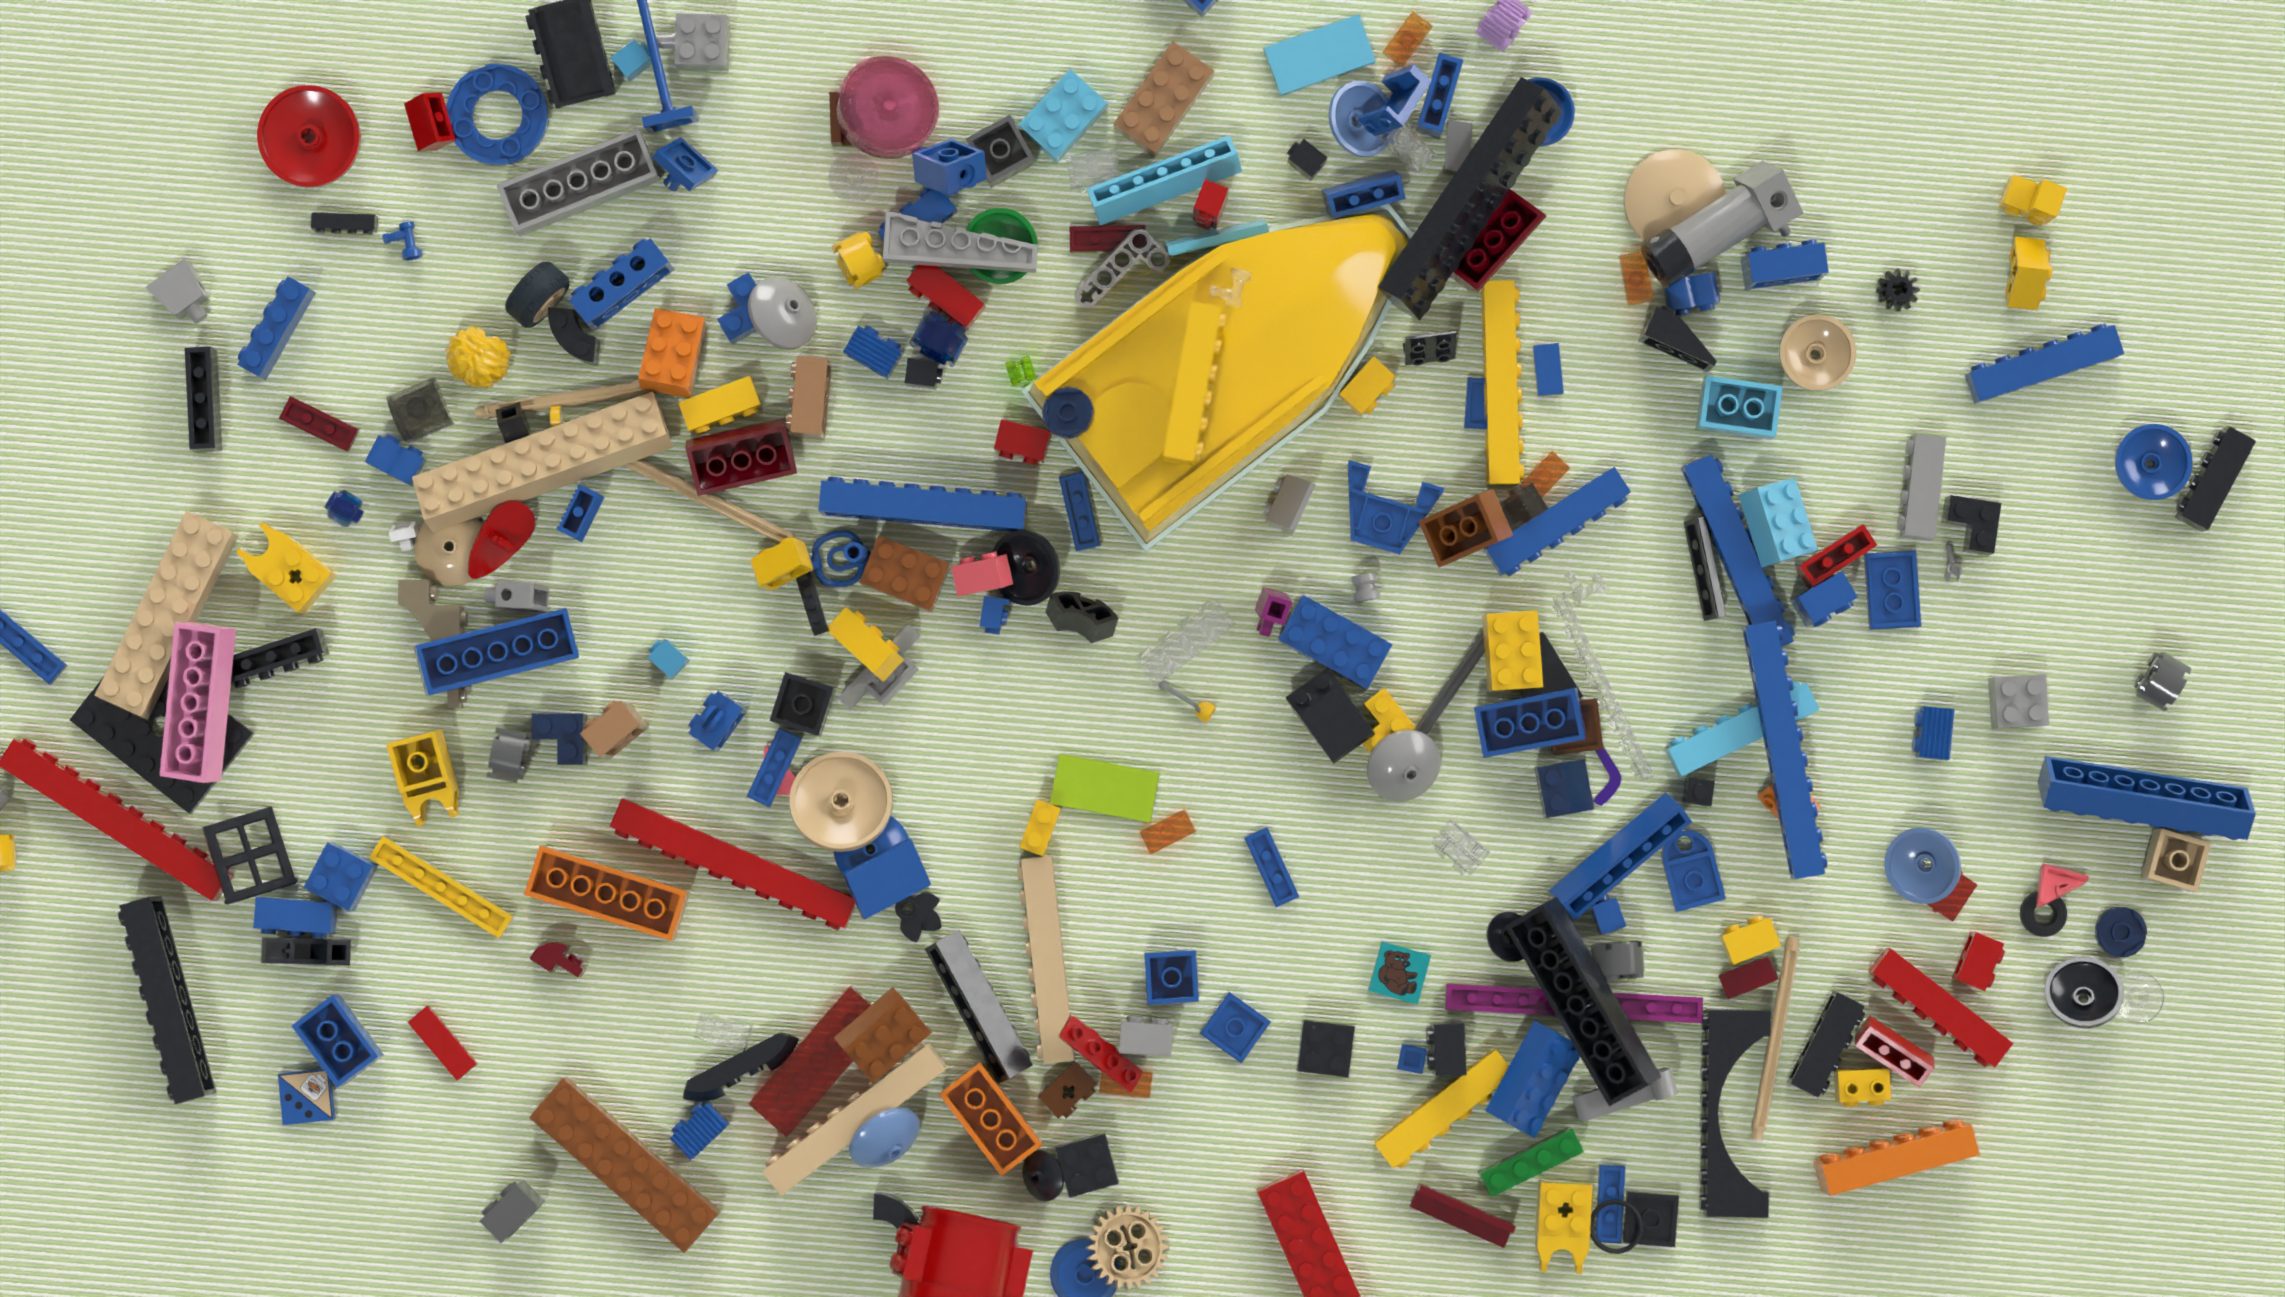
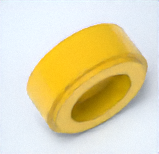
M551 407V427L564 423L562 407Z

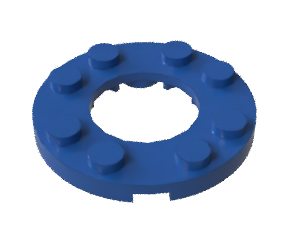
M488 64L465 74L452 89L446 106L456 139L454 141L455 144L468 157L486 165L504 166L526 158L539 146L547 130L549 118L548 105L541 88L527 73L506 64ZM494 91L507 92L514 96L520 103L523 114L521 124L516 132L509 137L499 140L487 138L479 133L473 120L474 108L479 99L487 93Z

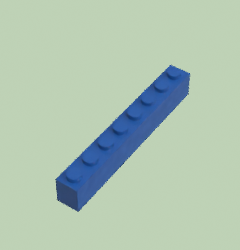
M1711 454L1681 468L1701 516L1706 517L1709 535L1748 624L1753 625L1776 620L1777 625H1781L1783 631V640L1780 641L1781 647L1794 642L1792 638L1795 636L1794 629L1790 622H1785L1782 615L1785 612L1783 604L1779 598L1775 599L1772 592L1775 588L1773 581L1769 575L1765 576L1761 568L1757 552L1754 551L1751 544L1753 540L1749 528L1745 529L1741 521L1744 519L1742 510L1739 505H1734L1731 498L1734 495L1731 485L1728 481L1724 482L1721 475L1723 467L1719 459H1714Z

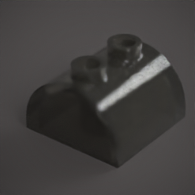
M435 377L386 397L395 425L407 444L454 425Z

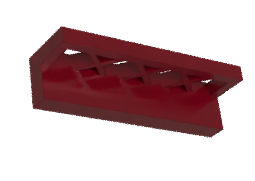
M1420 1182L1409 1205L1413 1209L1502 1248H1505L1510 1234L1514 1233L1516 1228L1511 1222Z

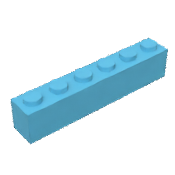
M1230 135L1087 188V192L1100 225L1201 188L1205 179L1217 182L1241 173L1242 169L1238 153Z
M1794 681L1793 691H1790L1791 700L1797 704L1798 716H1795V720L1798 721L1820 709L1807 683L1799 684L1798 681ZM1751 702L1738 709L1739 714L1733 717L1726 714L1716 719L1717 725L1710 728L1703 725L1693 730L1694 736L1688 739H1684L1681 736L1670 741L1671 747L1665 749L1677 776L1682 777L1763 738L1757 705L1753 707Z

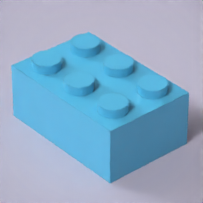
M1070 69L1018 124L1019 130L1057 164L1108 109V103Z
M1706 376L1702 379L1696 429L1772 440L1776 437L1783 386Z
M1795 477L1758 487L1738 495L1761 568L1818 551Z

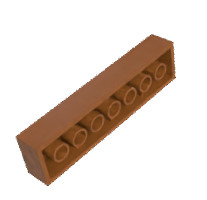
M568 1077L562 1078L530 1115L529 1118L683 1253L693 1245L721 1212L720 1209Z

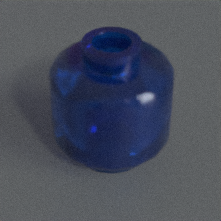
M344 489L339 492L334 491L324 507L327 510V517L343 527H349L352 523L358 524L365 512L361 510L362 500Z

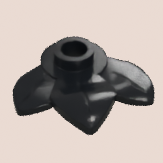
M921 893L916 897L909 896L896 903L895 911L901 919L900 929L907 939L916 943L920 938L922 930L935 931L941 929L940 917L933 910L939 904L940 899L931 893ZM906 903H910L913 906L911 913L904 911L903 906Z

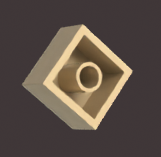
M2162 828L2153 829L2140 878L2187 892H2198L2211 843Z

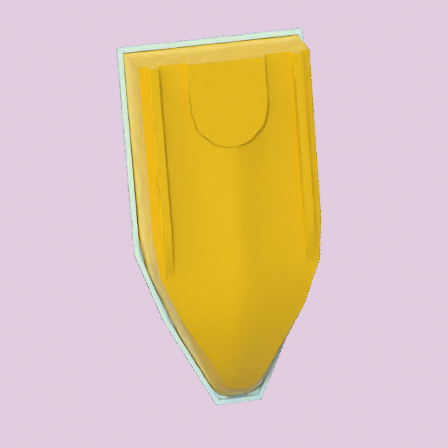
M1385 204L1335 219L1328 215L1277 225L1269 228L1268 233L1202 251L1021 390V393L1042 420L1044 402L1057 389L1064 387L1078 388L1090 398L1095 414L1093 423L1088 431L1072 439L1059 438L1057 436L1056 438L1142 549L1147 552L1328 411L1371 347L1389 310L1391 301L1382 293L1378 286L1412 238L1413 233L1391 205ZM1191 301L1221 306V314H1226L1223 333L1217 334V339L1221 340L1218 359L1213 358L1212 365L1217 367L1214 385L1208 384L1207 391H1212L1209 410L1204 409L1203 417H1207L1205 435H1199L1198 442L1203 443L1200 461L1195 460L1194 466H1187L1163 461V453Z

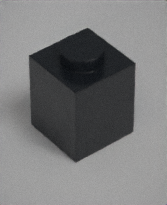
M1305 139L1300 144L1295 142L1287 152L1290 156L1287 163L1310 181L1313 180L1325 165L1328 158Z
M908 358L905 385L936 390L937 384L942 383L943 369L939 368V363L937 361Z
M520 402L496 409L497 424L505 443L531 435L530 425Z
M1691 777L1685 778L1682 803L1705 807L1712 806L1715 781Z

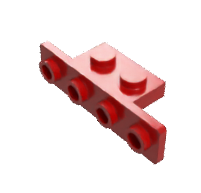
M1069 1016L1059 1034V1038L1125 1091L1133 1092L1143 1071L1119 1053L1114 1045L1102 1039L1098 1032L1087 1027L1075 1016Z

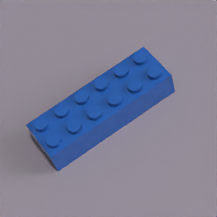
M567 608L413 647L426 697L579 658Z

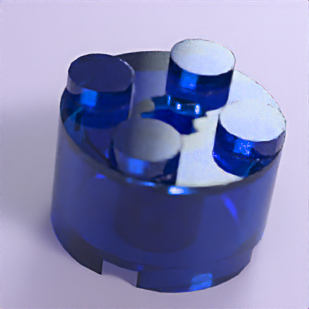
M930 311L928 315L922 317L909 344L913 348L916 344L921 347L919 353L942 365H945L948 361L950 362V367H954L968 342V337L965 335L966 329L954 322L950 325L943 321L944 318L940 314Z

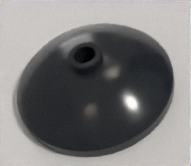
M1026 529L1009 532L999 539L992 552L996 551L997 556L1007 554L1013 580L1012 585L998 588L1000 593L1011 602L1023 606L1036 605L1048 599L1050 594L1055 591L1060 578L1059 559L1051 543L1039 533ZM1032 561L1035 563V568L1031 565Z
M2075 957L2065 960L2050 972L2045 983V1000L2050 1011L2060 1021L2073 1027L2094 1028L2104 1025L2117 1015L2123 1003L2124 988L2119 975L2108 964L2095 958ZM2084 998L2087 1000V1002L2082 1003L2079 1001V999Z

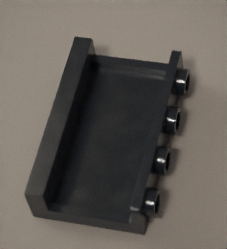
M561 0L528 10L529 15H525L529 30H534L536 40H532L536 55H541L543 64L539 65L543 80L548 79L550 89L546 90L550 105L555 104V108L560 109L564 106L603 96L607 97L617 93L591 0Z

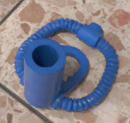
M841 529L832 531V533L829 532L816 539L812 545V557L810 560L815 575H817L816 578H818L820 583L826 584V586L829 585V587L842 588L859 582L871 552L867 546L863 545L859 536L854 534V532ZM838 537H846L853 542L848 543L846 546L832 548L827 555L828 566L832 570L839 572L859 567L852 578L843 581L828 579L824 576L821 555L819 554V548L822 543L824 544V542ZM843 551L845 559L851 563L836 566L832 561V557L836 552Z

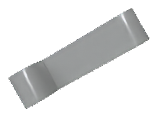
M1134 229L1077 287L1074 294L1076 302L1083 308L1093 307L1140 258L1153 270L1160 271L1168 266L1169 254L1145 230ZM1135 235H1145L1146 243L1143 247L1133 246L1132 240ZM1120 252L1126 253L1129 257L1127 264L1124 266H1118L1115 263V256ZM1155 252H1162L1164 254V261L1160 265L1151 263V256ZM1108 271L1111 274V280L1107 284H1100L1097 281L1099 272ZM1093 280L1096 287L1101 289V291L1097 293L1096 289H1094L1090 294L1092 300H1084L1082 302L1081 291L1088 292L1092 288V285L1088 283Z
M1668 1067L1659 1068L1658 1071L1662 1076L1661 1078L1610 1107L1599 1088L1573 1096L1572 1100L1579 1122L1588 1121L1654 1099L1661 1100L1678 1094L1671 1069Z

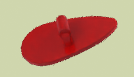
M506 501L497 505L489 513L470 551L468 575L472 579L484 577L497 570L529 540L535 529V517L532 510L526 504L519 501Z

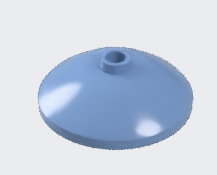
M1366 81L1347 83L1336 91L1329 106L1328 118L1334 138L1344 150L1358 157H1370L1382 152L1389 145L1394 135V130L1374 136L1367 132L1358 121L1361 115L1382 108L1387 100V96L1374 84Z
M1917 827L1904 831L1891 842L1885 855V873L1890 885L1900 896L1914 903L1931 904L1944 899L1955 889L1960 879L1961 860L1956 847L1944 834L1931 828ZM1925 858L1931 861L1930 867L1925 865Z
M893 1108L875 1115L865 1122L854 1134L849 1145L850 1157L855 1164L867 1168L881 1167L896 1161L916 1141L920 1130L919 1118L915 1112L908 1108Z

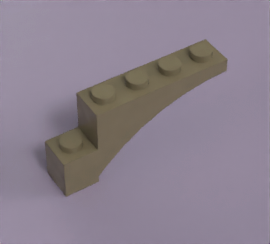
M398 580V605L406 607L422 625L431 641L464 633V626L468 625L467 611H464V607L460 605H433V601H437L438 589L437 586H434V581ZM467 688L447 691L448 708H463V703L467 702Z

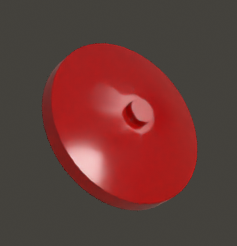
M301 85L279 93L268 103L258 123L257 142L262 159L276 176L295 186L316 188L337 181L349 171L359 153L361 131L353 109L342 97L324 87Z

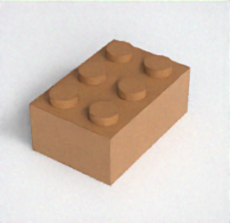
M797 356L796 362H792L791 377H793L795 383L794 388L790 387L789 403L792 406V413H787L786 428H789L790 433L795 438L825 440L832 367L828 358Z
M614 700L603 709L604 714L601 717H593L582 726L585 730L580 734L600 758L612 759L648 729L649 725L630 703L624 701L616 702Z

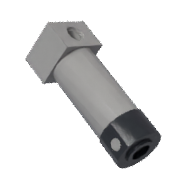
M1761 161L1733 179L1736 188L1673 227L1665 229L1641 244L1640 248L1645 262L1660 284L1665 288H1669L1693 273L1695 269L1763 227L1773 232L1779 229L1781 236H1788L1791 231L1787 223L1802 215L1803 210L1784 170Z

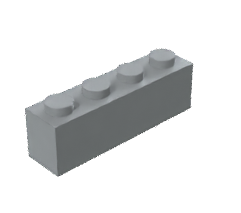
M1914 434L1911 436V439L1907 440L1905 453L1909 455L1908 465L1905 464L1903 468V480H1906L1905 490H1902L1900 494V505H1903L1902 515L1898 516L1897 530H1900V537L1923 540L1935 539L1946 437Z

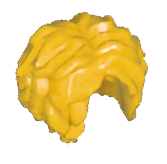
M470 326L467 330L461 329L455 336L449 337V347L445 350L447 352L446 360L449 372L452 373L456 380H463L465 385L481 389L482 387H493L495 382L502 380V377L507 375L508 361L511 358V353L504 340H500L496 336L486 338L485 331L474 326Z

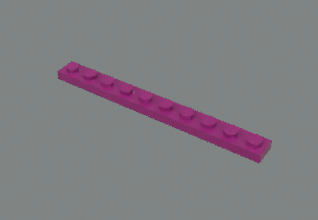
M1446 984L1445 1010L1556 1016L1541 989ZM1613 993L1629 1020L1702 1023V997Z

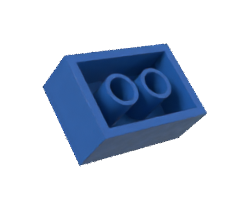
M1816 239L1802 241L1801 245L1793 247L1791 243L1776 245V248L1766 250V246L1751 248V251L1747 252L1741 259L1745 290L1817 281L1829 273L1825 242L1817 243Z
M340 994L330 996L291 1025L336 1088L344 1086L384 1056Z

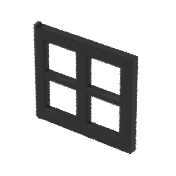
M272 806L202 827L224 894L225 904L236 903L294 885L298 882V879L294 876ZM265 820L272 843L251 849L244 826ZM237 828L244 852L223 858L216 834ZM276 853L283 877L262 883L255 859ZM248 862L255 886L234 892L227 868Z

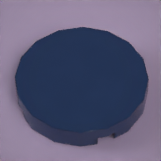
M1064 387L1057 389L1052 393L1053 395L1046 399L1043 405L1042 416L1044 424L1052 434L1059 438L1072 439L1088 431L1093 423L1095 412L1092 401L1083 391L1078 388Z
M2113 907L2099 916L2095 925V938L2098 946L2105 953L2113 957H2129L2136 954L2145 944L2147 926L2137 911L2127 907Z

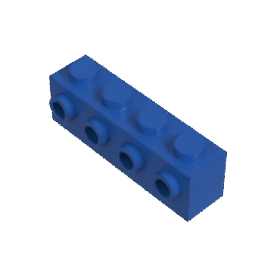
M289 276L278 284L276 288L277 295L274 301L267 304L263 311L264 318L262 322L253 328L250 335L252 338L247 347L244 346L238 355V366L264 380H267L316 294L315 291Z

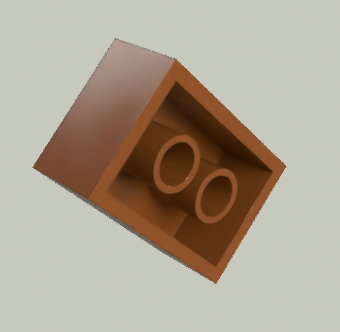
M1494 488L1419 520L1438 568L1514 536Z
M878 535L859 583L916 607L933 612L951 565L948 562Z
M892 987L837 1034L834 1039L866 1077L874 1083L932 1032L905 999Z

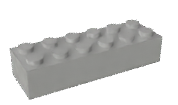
M638 128L497 185L513 228L521 237L661 181L644 136Z

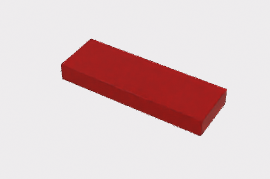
M429 1005L407 1022L457 1081L478 1064Z

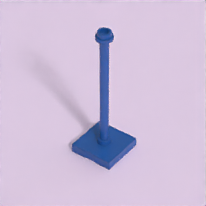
M637 0L662 105L661 113L642 117L644 128L649 133L699 122L697 112L692 106L679 109L672 107L647 0Z

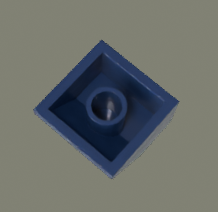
M1585 759L1534 768L1543 818L1594 809Z

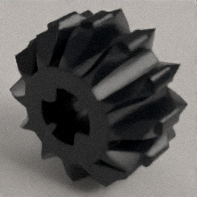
M1896 268L1893 274L1890 271L1885 272L1886 279L1880 278L1877 281L1882 287L1877 288L1875 293L1883 294L1878 299V302L1882 303L1886 300L1888 302L1885 306L1886 310H1889L1893 305L1895 312H1900L1902 306L1908 310L1911 308L1910 302L1915 303L1918 300L1912 294L1920 291L1919 287L1912 286V284L1917 282V278L1909 280L1910 271L1908 270L1901 276L1899 268ZM1897 285L1902 288L1900 291H1903L1899 295L1894 294L1896 289L1893 288Z

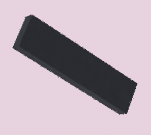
M1706 517L1685 521L1684 528L1703 620L1709 621L1726 617Z

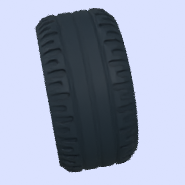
M549 261L539 263L519 281L508 296L505 303L507 313L525 328L536 326L548 316V307H556L565 296L570 285L569 278L553 263Z

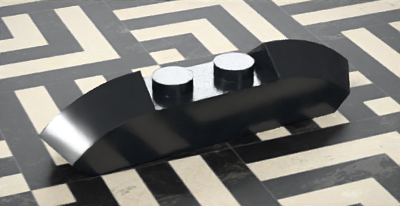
M780 1032L687 1080L683 1099L689 1101L718 1099L725 1096L722 1085L726 1084L727 1088L741 1082L739 1076L749 1072L750 1076H753L764 1070L763 1064L765 1063L771 1071L777 1069L793 1053L799 1038Z

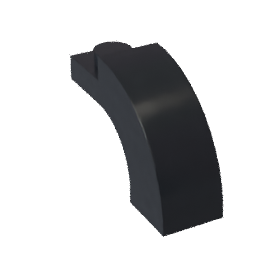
M262 937L261 963L350 966L351 940Z
M874 1193L873 1220L889 1222L896 1229L902 1227V1222L914 1225L919 1224L918 1216L903 1200L888 1193Z

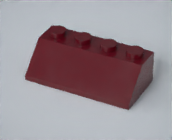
M1509 189L1500 207L1494 211L1488 220L1487 226L1481 230L1472 248L1466 252L1460 261L1459 267L1450 277L1467 290L1479 292L1547 217L1546 214Z
M786 418L686 440L685 449L698 496L797 474L789 430L786 428Z

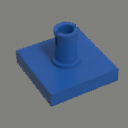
M682 137L658 149L652 157L669 173L663 184L666 187L671 183L668 187L671 191H677L680 184L688 191H691L712 179L718 172L717 168Z

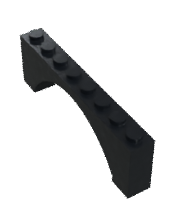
M1705 1009L1701 1023V1029L1705 1030V1040H1701V1055H1705V1066H1701L1700 1069L1701 1081H1705L1704 1092L1701 1091L1700 1106L1704 1107V1117L1700 1118V1133H1704V1143H1700L1699 1148L1700 1159H1704V1169L1699 1171V1182L1703 1184V1195H1699V1210H1703V1215L1706 1217L1769 1218V1192L1754 1186L1731 1160L1721 1137L1718 1110L1723 1085L1734 1064L1754 1043L1763 1037H1771V1011Z

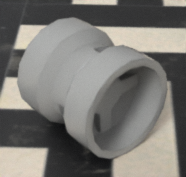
M1376 573L1351 577L1352 584L1357 587L1354 594L1356 602L1381 598L1379 590L1374 586L1377 582Z

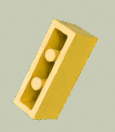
M751 376L678 402L688 431L691 434L696 432V435L711 431L710 427L716 424H720V426L735 422L734 418L744 415L745 418L758 413V409L763 407Z
M845 607L828 625V632L884 682L904 660L897 653L900 648L890 639L886 642L882 640L881 637L884 634L873 624L869 628L865 624L868 619L858 610L852 613Z

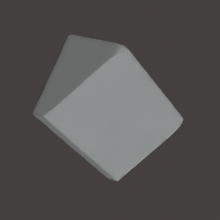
M1455 120L1447 121L1444 173H1456L1470 153L1472 123Z

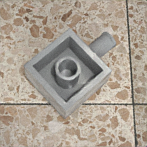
M676 14L675 31L673 34L655 33L658 48L673 49L675 51L674 64L678 70L728 71L730 20L727 15Z

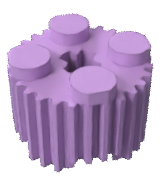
M1497 0L1498 2L1486 13L1475 31L1478 36L1502 52L1514 41L1520 32V28L1533 13L1518 0Z

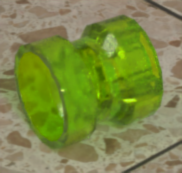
M1029 355L1022 357L1017 362H1005L1012 387L1020 385L1021 381L1027 380L1030 382L1036 380ZM1019 365L1022 366V369H1023V372H1024V375H1025V376H1023V377H1022V374H1021Z

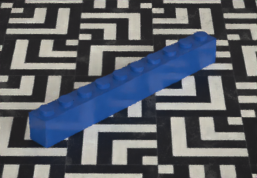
M1776 620L1744 626L1742 631L1790 879L1796 880L1825 874L1824 868L1828 867L1825 853H1821L1819 844L1823 842L1820 827L1816 828L1815 817H1818L1816 803L1811 802L1810 792H1813L1811 778L1806 777L1805 772L1808 760L1806 752L1801 751L1800 742L1803 741L1801 727L1796 725L1795 716H1798V708L1796 702L1791 700L1790 691H1793V682L1791 676L1786 674L1785 666L1788 665V657L1786 651H1782L1780 641L1783 640L1782 627L1777 625Z

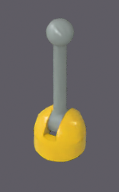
M1167 681L1159 683V688L1162 691L1167 690L1193 706L1196 717L1205 724L1216 710L1217 706L1210 702H1194L1170 687Z

